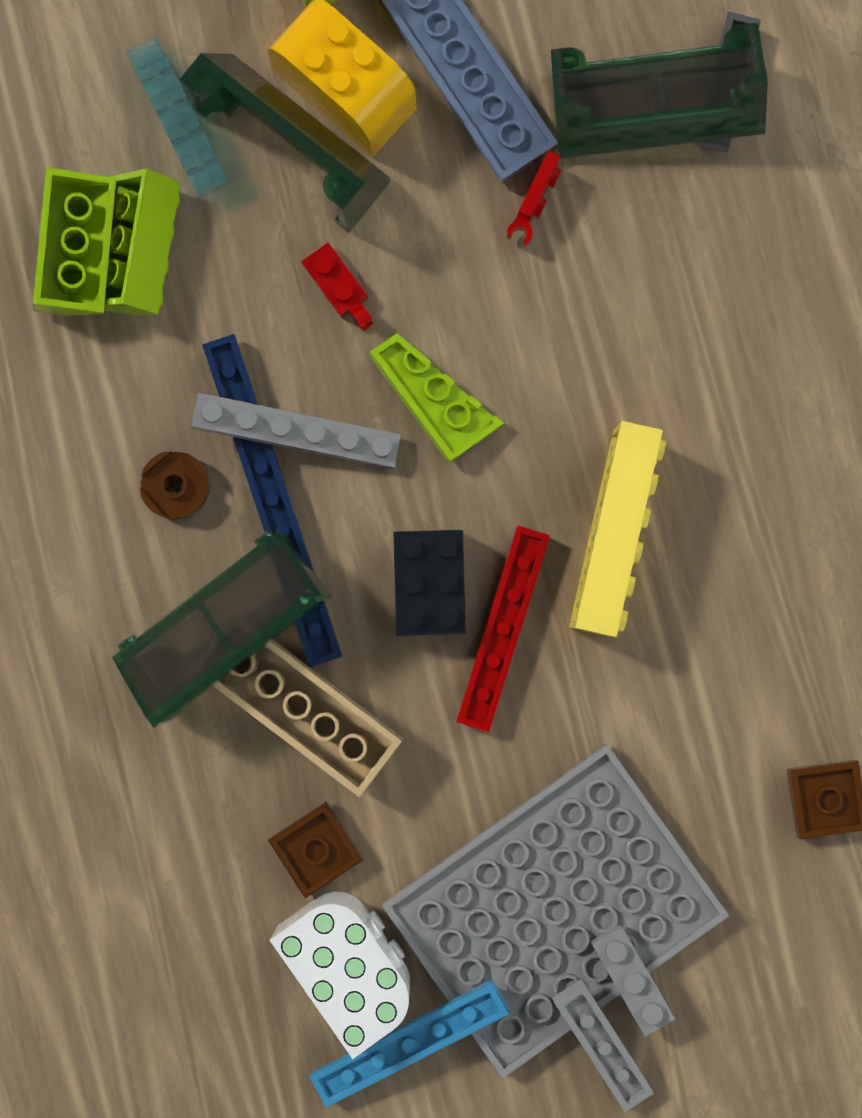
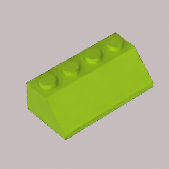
M46 167L33 297L34 312L64 316L104 314L116 178Z
M146 168L110 176L116 178L104 311L135 316L158 315L159 308L163 303L162 291L165 275L169 268L168 255L175 232L173 226L176 209L180 203L179 191L181 182Z

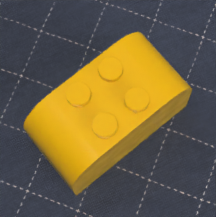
M313 0L267 50L273 71L371 158L376 155L417 110L415 87L402 68L324 0Z

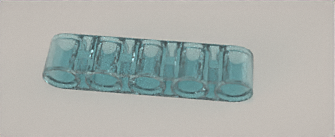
M157 37L127 50L128 57L198 197L201 198L229 184Z

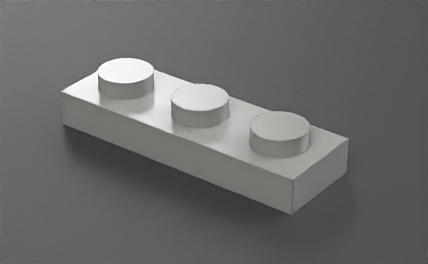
M621 924L591 940L595 951L645 1037L675 1020Z

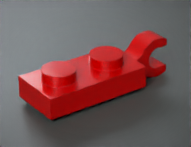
M548 150L518 211L516 219L507 229L506 238L509 240L517 230L525 233L526 237L522 244L525 248L532 240L533 230L530 223L533 216L538 219L540 218L548 201L543 196L548 187L555 188L562 173V170L558 168L559 155Z
M329 242L301 261L302 266L340 318L350 313L362 331H365L374 324L373 318L362 305V303L368 300L367 294Z

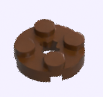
M169 451L154 456L145 465L141 475L140 492L146 506L155 514L172 520L187 518L198 512L205 504L211 490L208 474L204 466L196 458L183 452ZM173 477L176 480L182 478V491L180 493L175 491L170 494L166 489L170 486L169 478Z

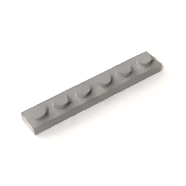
M198 393L191 428L388 469L395 468L401 434L203 393Z

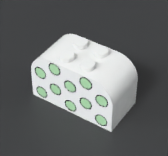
M333 891L318 896L279 924L270 938V942L351 1058L354 1059L393 1031L403 1021L409 1005L410 975L407 966L402 960L405 957L403 950L394 939L389 942L382 931L385 926L374 910L369 913L362 902L355 896L345 892Z

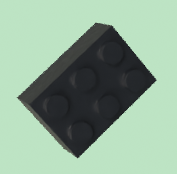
M463 530L393 532L396 636L466 634Z

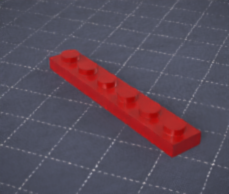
M519 525L516 527L456 719L457 723L486 732L490 731L550 538L548 534Z

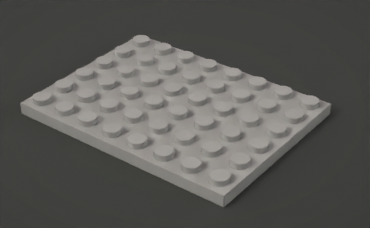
M607 744L600 747L382 903L383 909L448 1001L491 979L495 981L510 1009L509 1015L473 1032L471 1035L502 1079L571 1030L552 997L580 979L584 981L600 1008L620 995L595 951L591 940L621 924L646 969L651 973L729 916Z

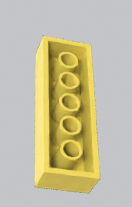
M621 421L613 430L569 628L606 637H617V633L619 631L623 632L625 629L628 611L623 610L625 598H631L636 577L630 576L634 563H639L643 550V543L638 542L639 535L642 529L647 528L651 509L646 508L647 499L650 495H654L659 475L653 474L654 468L658 461H662L666 447V441L661 440L663 430Z

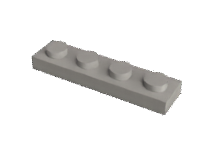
M582 979L552 997L560 1013L624 1112L654 1094L649 1083Z

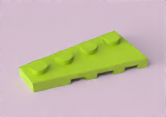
M398 333L369 352V357L448 464L503 426L504 422L496 415L492 416L482 407V404L477 399L461 390L452 378L446 373L442 374L431 364L428 358Z

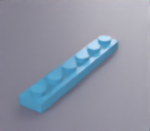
M491 979L395 1028L354 1059L347 1053L312 1071L309 1077L325 1107H328L509 1015L510 1009L495 981Z

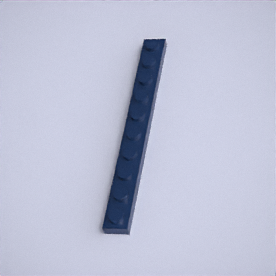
M235 334L202 344L219 397L259 405ZM233 437L309 667L343 657L273 445Z

